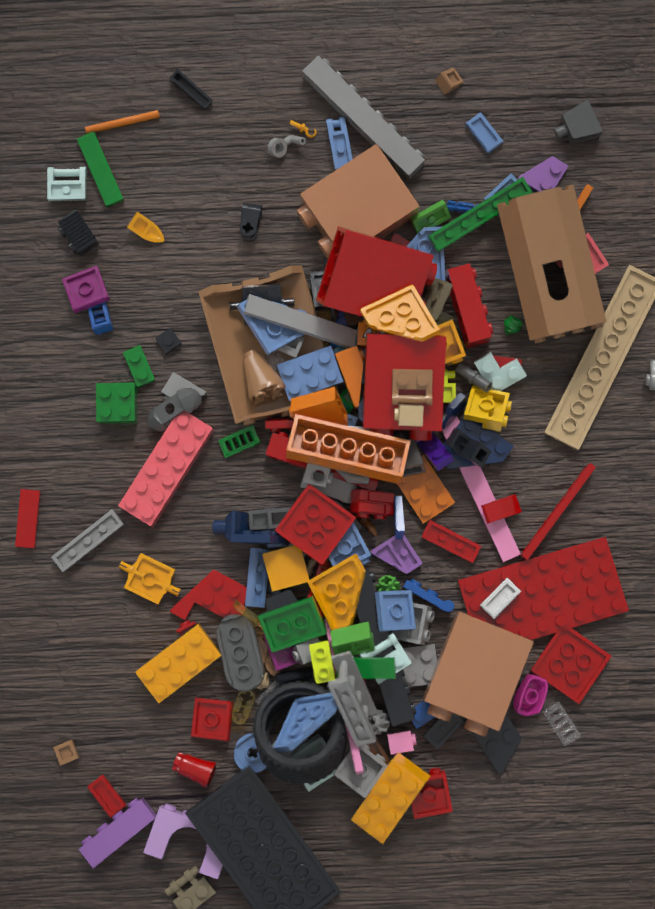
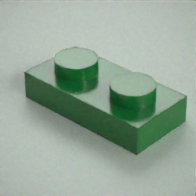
M141 345L123 352L138 388L156 381Z

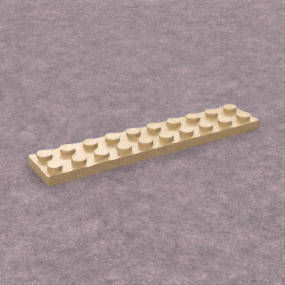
M631 265L627 267L604 312L606 322L602 323L603 327L596 328L544 434L576 450L580 449L655 299V277Z

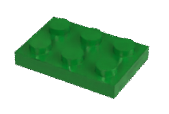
M313 596L258 616L272 653L327 633Z

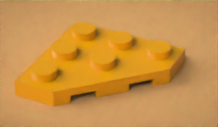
M413 284L360 309L363 318L371 329L421 342L440 334L439 327Z
M357 554L350 556L307 581L332 630L350 626L354 621L366 573Z

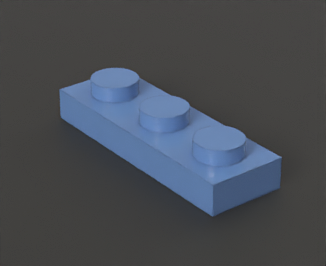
M250 548L245 606L265 608L268 575L262 554L270 552V550Z

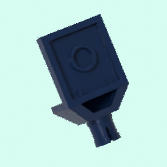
M231 511L225 520H214L212 524L213 533L215 535L225 534V537L230 542L286 544V539L279 536L276 532H254L250 530L249 513Z

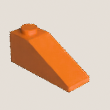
M357 346L335 353V358L356 410L359 409L365 356L362 349L358 350Z

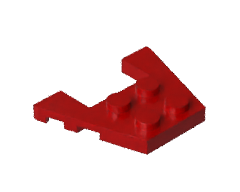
M213 569L170 612L186 620L196 602L223 618L232 614L243 615L247 587Z

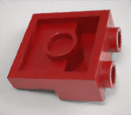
M439 767L429 769L427 774L430 775V778L411 804L414 819L453 812L445 770H441Z

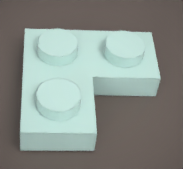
M491 352L474 361L482 377L493 383L492 390L501 391L527 376L517 358L501 368Z

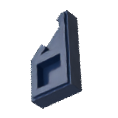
M459 393L445 410L447 415L442 419V429L445 430L466 407V396L462 393Z

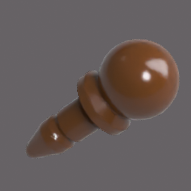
M352 513L361 525H364L371 535L377 536L376 528L370 522V515H368V518H358L357 514Z

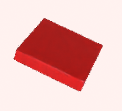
M195 698L191 737L230 741L234 702Z

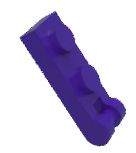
M433 431L432 440H426L425 442H423L424 440H415L416 444L438 471L454 461L452 455Z

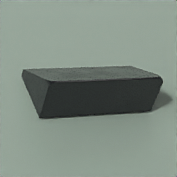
M312 667L275 674L278 688L283 684L286 685L289 682L297 683V681L317 685Z

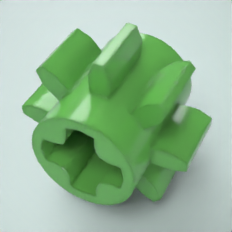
M390 575L378 579L379 584L375 585L376 590L379 591L401 590L400 583L397 582L396 577Z

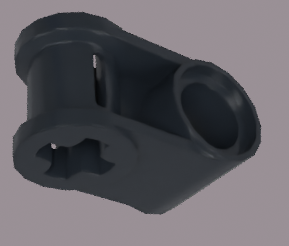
M243 203L239 228L242 238L246 241H253L258 235L259 223L262 217V205Z

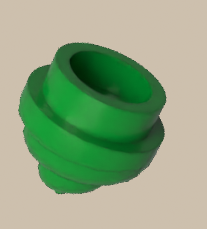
M514 315L506 317L503 323L505 334L519 332L523 324L522 321Z

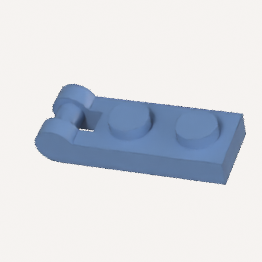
M339 117L338 120H326L335 171L352 160L345 117ZM340 127L341 131L334 132V128Z

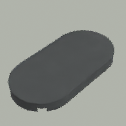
M239 614L228 615L221 621L216 632L225 676L228 683L235 689L251 691L262 683L265 675L256 630L252 621L246 616Z

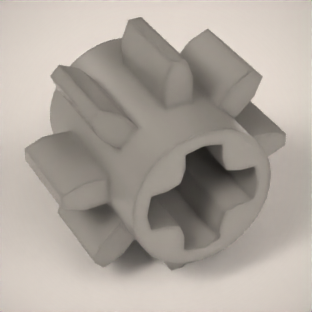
M377 710V714L368 716V721L374 734L387 732V728L390 725L388 714L382 713V710Z

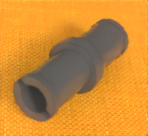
M463 363L457 366L455 373L468 380L470 385L477 386L485 393L489 392L492 388L493 383L482 377L477 370L473 371Z

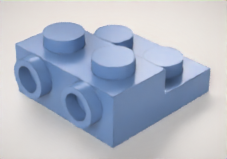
M354 522L328 556L332 566L337 565L354 554L358 555L363 566L370 562L369 558L372 556Z

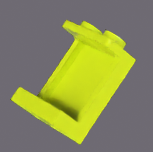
M328 640L310 644L309 649L316 683L335 680Z

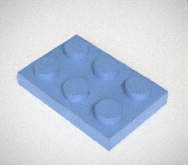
M332 346L277 364L281 379L286 386L285 390L289 401H291V398L344 383Z

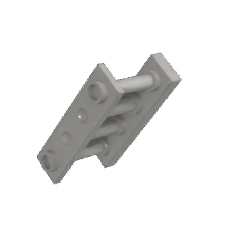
M348 651L331 656L339 674V679L329 681L328 686L356 746L376 742V736L368 721V716L377 714V709L351 652Z

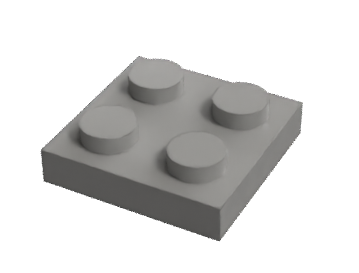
M435 644L403 648L411 661V664L403 669L405 676L402 677L404 684H408L409 687L427 685L437 663Z

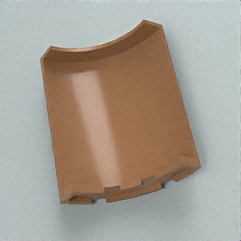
M288 266L270 273L268 278L259 280L257 277L241 282L242 285L232 286V283L211 285L198 291L235 424L244 423V426L254 424L256 420L278 415L282 417L290 416L289 407H291V401L288 399L286 390L282 392L283 396L280 399L273 400L272 398L261 406L256 407L250 401L243 362L244 354L251 350H257L280 378L277 364L296 357L279 350L267 355L250 327L244 325V318L240 311H230L229 302H241L242 286L280 283L283 299L294 298L295 306L287 307L295 310L300 309L306 311L307 314L316 316L302 266ZM306 334L301 336L305 339L297 357L325 348L324 340ZM336 385V386H333V387L336 388V391H337V393H338V395H339V392H338V389H337V385Z

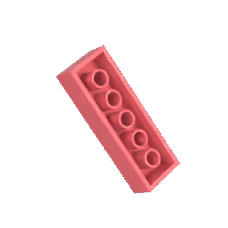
M186 411L173 418L118 506L149 526L154 527L211 437L214 429Z

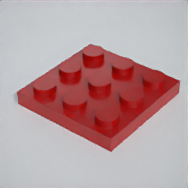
M308 484L277 526L275 532L320 565H323L356 517L314 486Z
M569 628L554 634L530 671L545 679L547 683L577 704H580L611 658V655L574 629Z

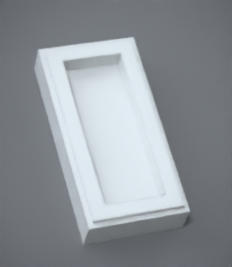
M506 578L480 606L495 619L521 591Z

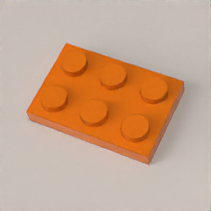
M422 455L421 458L426 473L402 477L401 483L397 484L422 524L453 505L455 501L426 457Z

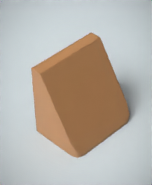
M454 67L441 72L435 79L444 95L464 83Z

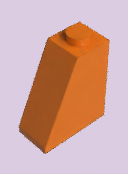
M335 387L291 398V407H289L291 418H295V414L348 426L347 411Z

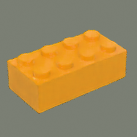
M198 623L140 667L135 673L156 701L160 703L218 659L221 654L220 650Z
M398 752L351 821L383 844L428 781L430 775Z

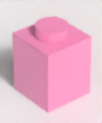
M410 729L387 733L390 754L414 751L413 746L417 745L415 733L411 734Z

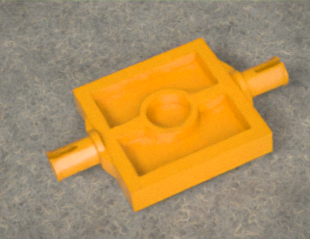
M140 553L137 561L132 566L121 561L119 569L128 572V580L124 586L125 589L158 605L163 595L167 592L178 597L179 593L175 591L180 592L181 589L171 585V579L176 569Z

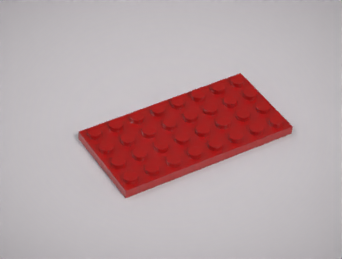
M606 537L457 580L469 616L529 640L629 611ZM508 578L521 592L493 619L480 604Z

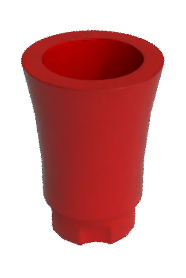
M179 752L174 760L172 770L179 772L180 775L197 782L207 789L215 773L217 762L203 760Z

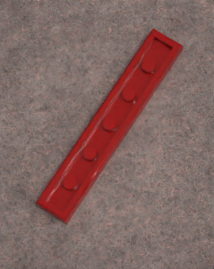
M590 463L584 467L520 554L521 558L524 560L529 559L596 467Z

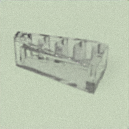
M559 701L542 711L564 746L581 737ZM559 709L560 713L551 718L550 714ZM562 716L565 718L557 724L554 723V721ZM568 723L569 726L562 731L558 729ZM571 730L573 731V733L568 737H563L564 734L568 733Z

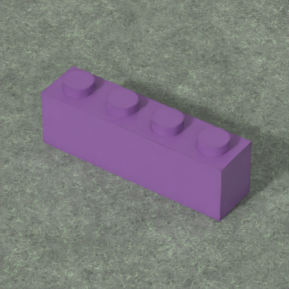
M143 797L140 800L135 798L127 805L129 807L128 810L124 813L120 810L112 817L113 822L109 825L105 822L96 830L98 834L93 838L89 835L81 842L83 846L78 850L92 868L97 866L156 818V813Z

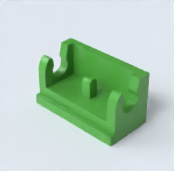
M369 621L331 630L332 648L335 655L350 651L353 656L375 650Z

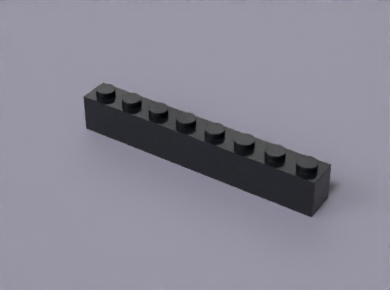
M365 569L366 573L356 614L359 623L369 621L370 629L373 633L374 646H377L388 639L392 631L379 632L375 592L379 590L375 591L373 583L376 582L373 571L369 572L368 569ZM391 645L374 657H384L394 651L395 647ZM403 669L396 673L395 679H386L378 684L392 727L415 720L414 714H417L414 703L409 702L408 696L411 693L408 684L403 682L402 677L405 676Z

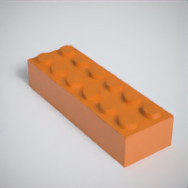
M295 414L286 458L400 484L410 440Z

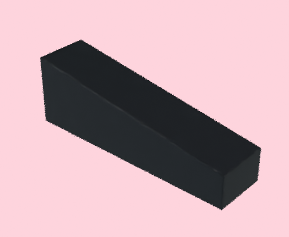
M179 69L170 76L169 81L204 110L213 102L207 94Z

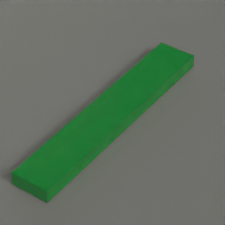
M521 177L433 232L427 238L438 253L499 214L497 204L506 202V205H509L508 201L511 199L532 194L533 192L524 177Z

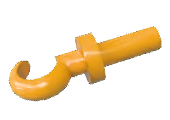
M292 120L289 123L300 129L299 132L305 131L306 136L309 138H313L317 134L316 129H314V135H309V128L305 127L304 123L301 125Z

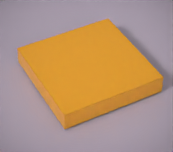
M296 546L262 554L272 592L309 581L302 551Z

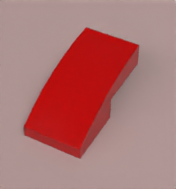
M516 494L481 505L487 524L522 512Z

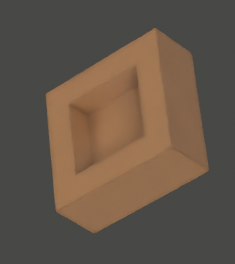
M73 739L53 747L60 766L80 758Z

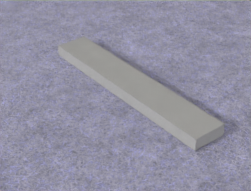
M250 294L243 313L348 349L354 347L358 331Z

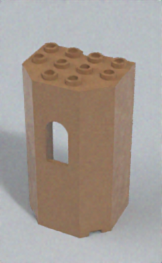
M574 185L565 186L566 190H562V187H555L517 197L508 201L509 205H506V202L497 204L530 341L534 340V343L546 341L545 337L552 335L553 339L563 337L565 332L572 331V334L583 332L584 327L588 326L591 327V330L603 327L602 323L606 322ZM562 260L569 289L565 299L557 301L549 295L543 264Z

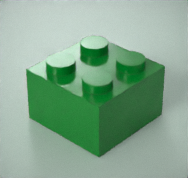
M134 382L96 383V422L99 424L138 423L137 385Z

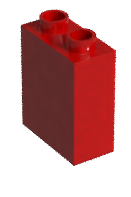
M338 226L316 301L326 307L362 316L361 308L412 284L421 297L424 286H431L436 277L437 264L432 263L434 255Z
M366 332L363 428H370L371 432L392 437L394 429L409 430V439L432 440V431H442L446 356L445 336L436 335L421 342L390 333ZM392 369H432V405H425V403H398V405H423V426L398 425V420H394L395 408H398V405H392ZM398 389V395H425V390Z

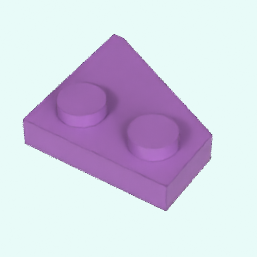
M552 156L520 175L518 179L524 177L528 186L536 192L555 188L568 165Z
M405 535L403 539H396L393 536L370 551L373 555L405 574L423 564Z

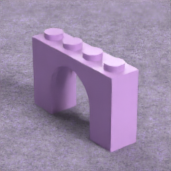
M171 804L161 805L143 853L162 859L171 835L176 830L183 827L195 828L185 814L187 810L180 812L176 810L177 807ZM207 844L206 854L199 873L218 879L223 865Z

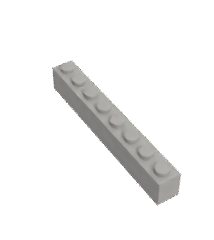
M318 55L302 71L303 78L345 117L372 146L377 144L388 161L409 180L424 165V155L418 149L414 150L410 146V141L405 136L401 137L397 133L396 127L391 123L388 124L384 120L382 113L378 110L375 111L365 97L361 98L357 94V89L352 84L348 85L344 81L343 75L331 68L332 66L327 59H322Z

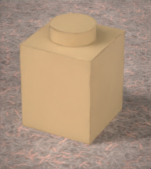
M399 404L398 408H395L394 420H398V425L423 426V405Z

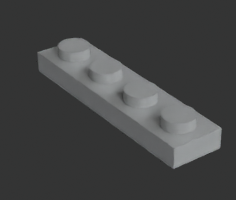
M111 509L51 558L61 571L65 572L125 524L115 511Z

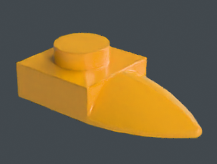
M136 212L127 228L148 241L164 242V237L159 227L139 212Z

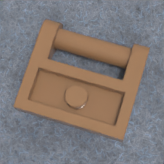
M392 369V405H398V403H425V405H432V369ZM398 389L425 390V395H398Z

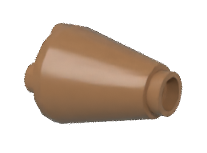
M251 350L244 354L243 362L250 401L257 407L272 398L273 400L280 399L283 396L282 392L286 388L283 380L257 350Z

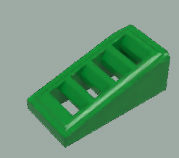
M253 425L218 440L225 458L261 444ZM250 432L253 439L252 442H249L246 433ZM243 435L244 440L246 442V445L244 446L242 445L241 440L239 438V436ZM236 438V441L239 445V448L237 449L235 448L234 443L232 441V439ZM229 441V444L232 448V451L230 452L228 451L227 446L225 444V442Z

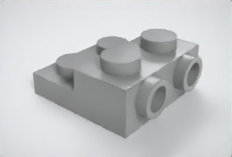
M413 603L416 629L392 631L397 640L425 645L430 640L431 631L428 630L429 622H433L435 613L432 611L431 606Z
M362 745L358 747L364 773L356 774L350 749L333 775L360 796L366 798L388 765L385 763V758L379 754H372L369 751L371 748L368 745Z

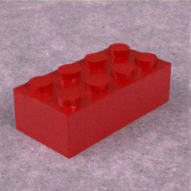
M469 263L448 269L445 279L446 282L453 284L450 296L466 349L488 343L492 337L491 334L494 332L491 322L488 323L486 319L488 315L487 307L485 304L482 305L481 297H483L482 290L475 282V279H477L475 268H471Z

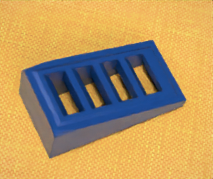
M106 302L88 308L91 326L96 335L113 330ZM103 307V309L93 312V310ZM105 315L104 317L95 319V317Z

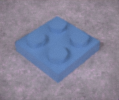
M411 590L375 592L379 632L416 629Z

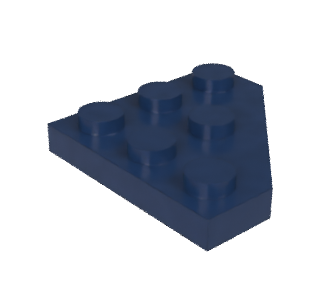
M463 417L456 427L492 451L485 464L503 462L514 447L493 430L482 428V423L465 420ZM444 442L443 445L454 459L453 462L445 466L447 469L477 466L455 454Z

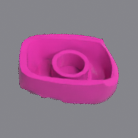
M527 674L516 691L513 700L514 710L523 716L539 714L547 695V681L537 675Z

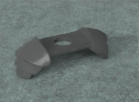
M192 388L179 389L175 395L159 406L153 407L149 413L147 425L158 432H163L167 429L165 424L183 411L191 413L194 409H197L198 405L201 404V395ZM172 403L175 409L174 412L169 415L166 412V407L168 404Z

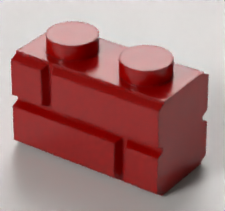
M362 489L352 490L350 512L357 514L358 518H368V515H374V519L385 520L386 516L393 515L394 494Z

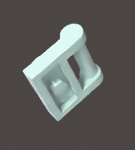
M48 167V201H86V167H80V169H54V167ZM79 176V180L54 181L55 177Z
M393 633L388 636V639L375 646L374 651L360 654L361 657H374L391 645H394L395 650L383 658H395L396 673L411 664L410 659ZM375 679V680L377 681L378 684H380V683H382L383 681H385L386 679Z

